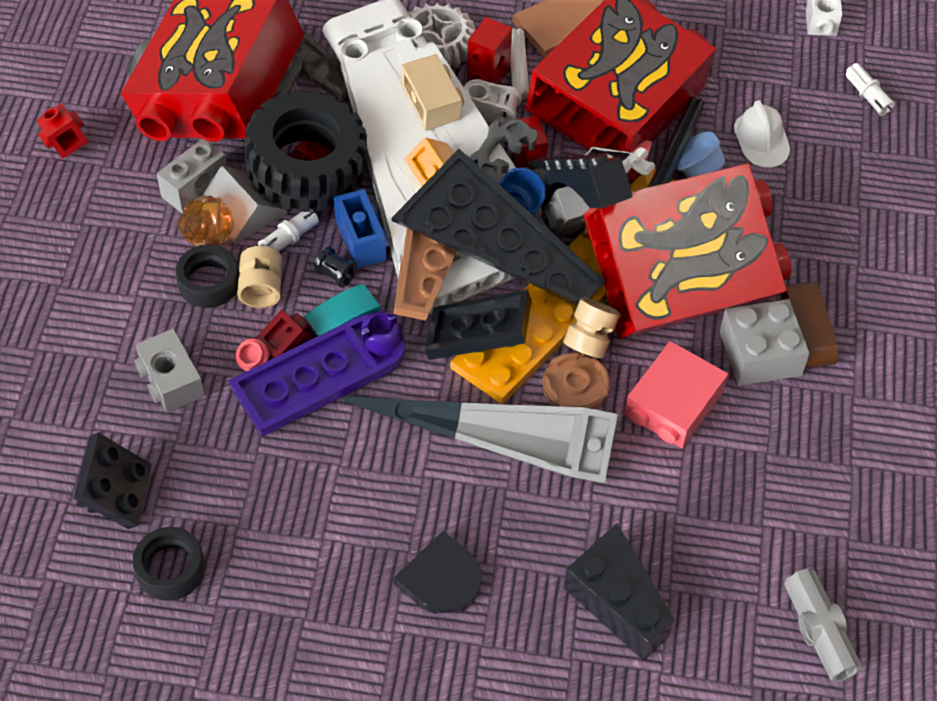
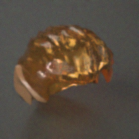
M212 195L199 196L185 206L182 216L177 221V225L186 240L194 246L219 245L225 243L230 238L235 218L232 216L230 207L226 206L220 197L214 198Z

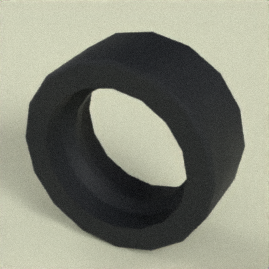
M212 244L199 245L184 253L176 265L178 289L184 300L193 306L201 308L218 307L231 300L237 293L239 279L238 265L233 254L224 247ZM204 266H216L227 271V276L220 283L213 286H197L189 281V276L195 270Z
M177 527L158 528L146 534L138 542L133 553V569L142 590L152 598L168 601L187 596L199 586L205 573L202 548L196 537L185 529ZM165 548H179L188 552L191 564L182 575L168 580L153 578L150 575L148 562L155 553Z

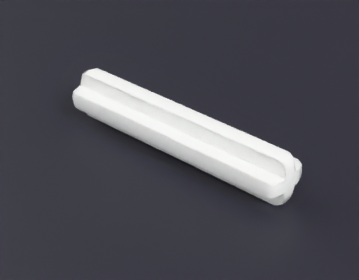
M512 28L510 60L512 87L521 92L522 100H526L528 98L529 83L525 36L521 28Z

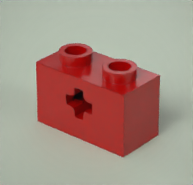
M488 17L484 18L468 39L467 82L479 79L498 85L510 71L512 27Z

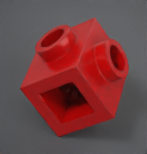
M62 103L46 110L41 117L36 119L42 129L38 133L39 137L48 149L54 147L62 159L89 142L80 129L85 124L75 110L69 113Z

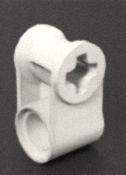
M479 79L470 80L466 83L464 89L486 122L493 123L499 118L500 126H502L509 120L517 119L516 108L522 102V94L518 89ZM510 95L509 100L506 101V96Z

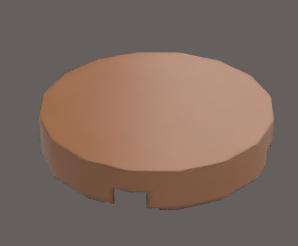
M578 352L566 353L554 358L548 364L542 379L544 397L551 406L584 407L596 410L607 399L610 386L608 371L603 364L594 357L592 360L585 357V354Z

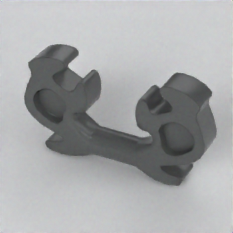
M497 118L489 127L487 138L479 150L475 151L469 158L498 183L505 176L502 173L506 174L509 171V163L499 158L494 162L489 161V156L496 145L502 141H507L510 151L521 154L522 145L527 144L528 149L531 151L536 145L537 131L531 129L519 119L508 121L500 127V119Z

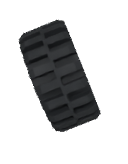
M303 89L294 90L293 94L287 95L286 92L278 94L274 101L270 98L261 105V109L255 110L245 131V165L248 178L253 182V187L258 193H265V199L271 203L279 202L282 208L291 210L293 207L299 208L300 212H309V208H317V211L328 209L330 204L334 206V197L356 191V187L361 184L364 176L367 134L366 129L362 126L361 118L357 113H353V109L345 102L339 103V99L331 94L328 96L321 95V91L312 90V93H303ZM310 141L323 145L332 153L321 159L304 161L291 158L280 149L290 143Z

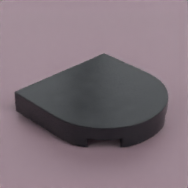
M442 531L393 579L394 584L424 610L434 614L438 612L460 613L476 601L481 588L482 574L476 558L445 531Z

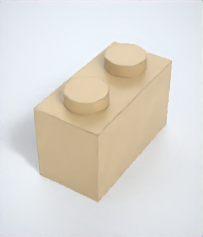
M437 54L402 64L401 85L425 130L460 120L461 106L464 105L462 92L458 87H454L448 66L446 64L442 65Z

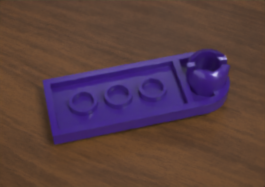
M386 311L361 315L230 379V388L260 435L264 437L394 371L402 363L405 355V339L401 332V322L397 324V317Z

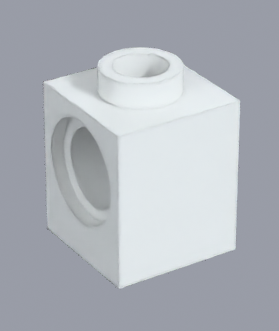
M808 0L806 6L807 34L837 36L842 18L841 0Z

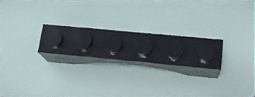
M607 153L597 156L589 154L583 157L580 154L572 157L566 155L559 158L558 156L549 158L544 156L529 161L530 167L528 169L538 173L545 183L546 197L541 206L547 205L557 189L567 186L572 188L589 208H605L633 197L621 157L608 158Z

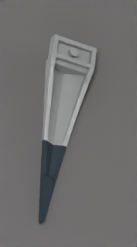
M351 396L343 398L345 402L567 477L605 484L618 414L584 407L460 403Z

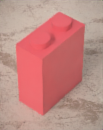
M669 341L627 396L624 415L629 417L634 424L644 426L658 434L663 441L673 443L683 449L723 394L728 373Z

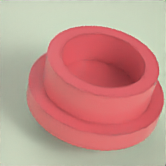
M247 339L237 348L236 361L240 368L248 371L269 361V349L264 342L258 339Z

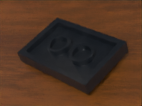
M523 290L434 307L425 346L428 359L449 358L455 355L524 344L526 342L532 302L529 291Z

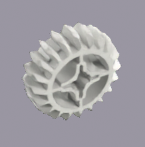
M438 2L435 6H429L425 3L422 9L415 6L413 13L408 12L411 18L421 23L423 28L422 35L427 43L433 42L450 67L453 66L459 69L461 62L467 63L468 39L475 31L474 22L470 20L468 13H462L460 7L451 9L449 3L446 6H439Z

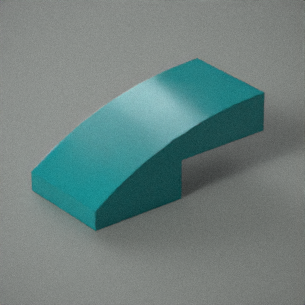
M363 283L325 301L306 314L305 318L316 334L320 336L356 317L380 311L382 307Z

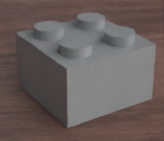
M790 299L725 309L719 332L738 386L803 375L810 353Z

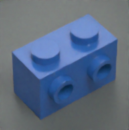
M365 189L334 197L335 221L351 260L357 264V268L386 261V247L390 246L389 237L386 229L381 228L375 204L370 203Z

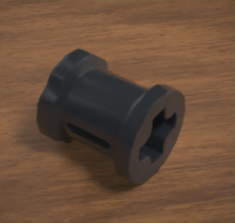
M327 247L318 255L314 263V271L320 275L326 274L335 280L337 286L344 288L354 278L357 272V264L352 260H344L336 255V251L333 248Z

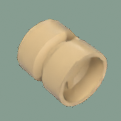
M254 246L242 252L240 256V277L238 279L237 295L243 304L254 308H267L277 304L280 300V278L282 276L283 261L278 251L265 246Z
M580 298L574 313L577 321L569 325L563 342L583 354L603 358L610 343L607 335L615 331L621 313L598 301Z

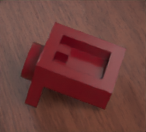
M281 309L255 339L264 342L269 349V354L275 358L295 348L303 339L309 341L315 337L308 331L311 325L296 312L291 316Z

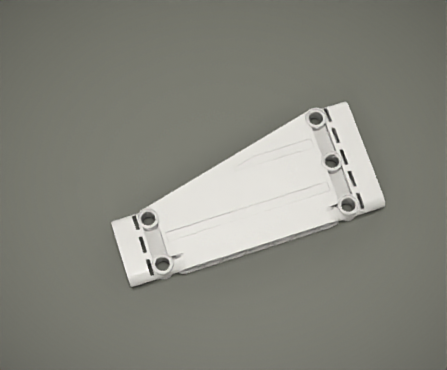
M380 0L330 19L323 26L322 32L341 62V71L353 113L359 115L363 122L362 126L366 129V162L383 225L389 237V247L398 278L406 227L392 222L391 219L422 187L405 161V158L425 137L445 142L454 153L460 149L470 157L475 151L479 150L487 138L489 126L437 46L433 42L427 43L422 35L423 28L421 23L411 18L400 0ZM437 54L442 65L446 64L448 66L454 87H458L461 90L464 105L461 106L460 120L425 130L401 85L402 64ZM498 143L490 154L489 161L494 162L499 158L509 163V170L516 168L501 144ZM539 208L533 216L548 229L541 218V208ZM457 251L429 314H433L434 307L461 302L516 277Z

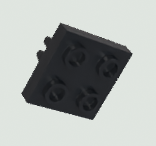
M95 433L89 436L73 499L77 500L78 507L87 506L89 513L98 512L127 529L138 526L152 464L103 434Z

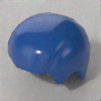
M528 168L510 169L498 182L504 190L532 215L539 210L545 200V183L538 173Z

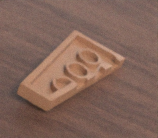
M406 228L393 314L426 321L457 251Z

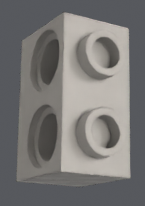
M567 186L557 189L544 207L543 221L556 237L584 229L586 222L583 214L589 207L572 188Z

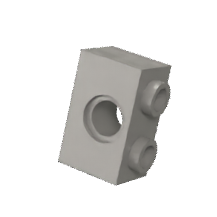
M201 139L157 172L161 197L184 214L199 202L194 200L203 195L220 167L227 166L225 154L210 142Z
M174 329L135 344L139 357L134 359L135 366L141 378L147 376L151 382L147 386L155 403L161 401L167 413L205 397L201 378Z

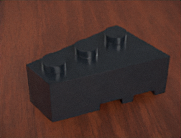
M616 523L566 568L564 589L645 661L669 638L674 617L619 525Z

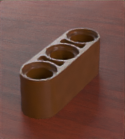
M817 282L785 285L787 291L780 294V300L790 299L810 354L805 368L836 364L838 361V346Z

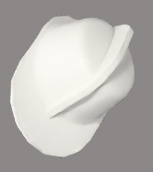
M760 100L755 101L754 105L736 120L734 124L735 134L742 153L748 161L762 168H774L782 165L787 160L790 153L789 142L778 111L770 106L762 105Z

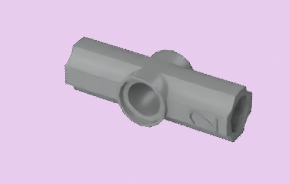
M803 569L786 578L784 586L799 614L798 624L802 637L809 646L815 647L830 680L841 682L859 673L863 666L847 636V623L844 614L837 604H831L815 570Z

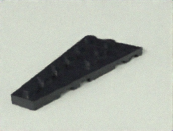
M460 149L433 174L391 219L392 222L577 306L580 298L590 299L605 282L602 277Z

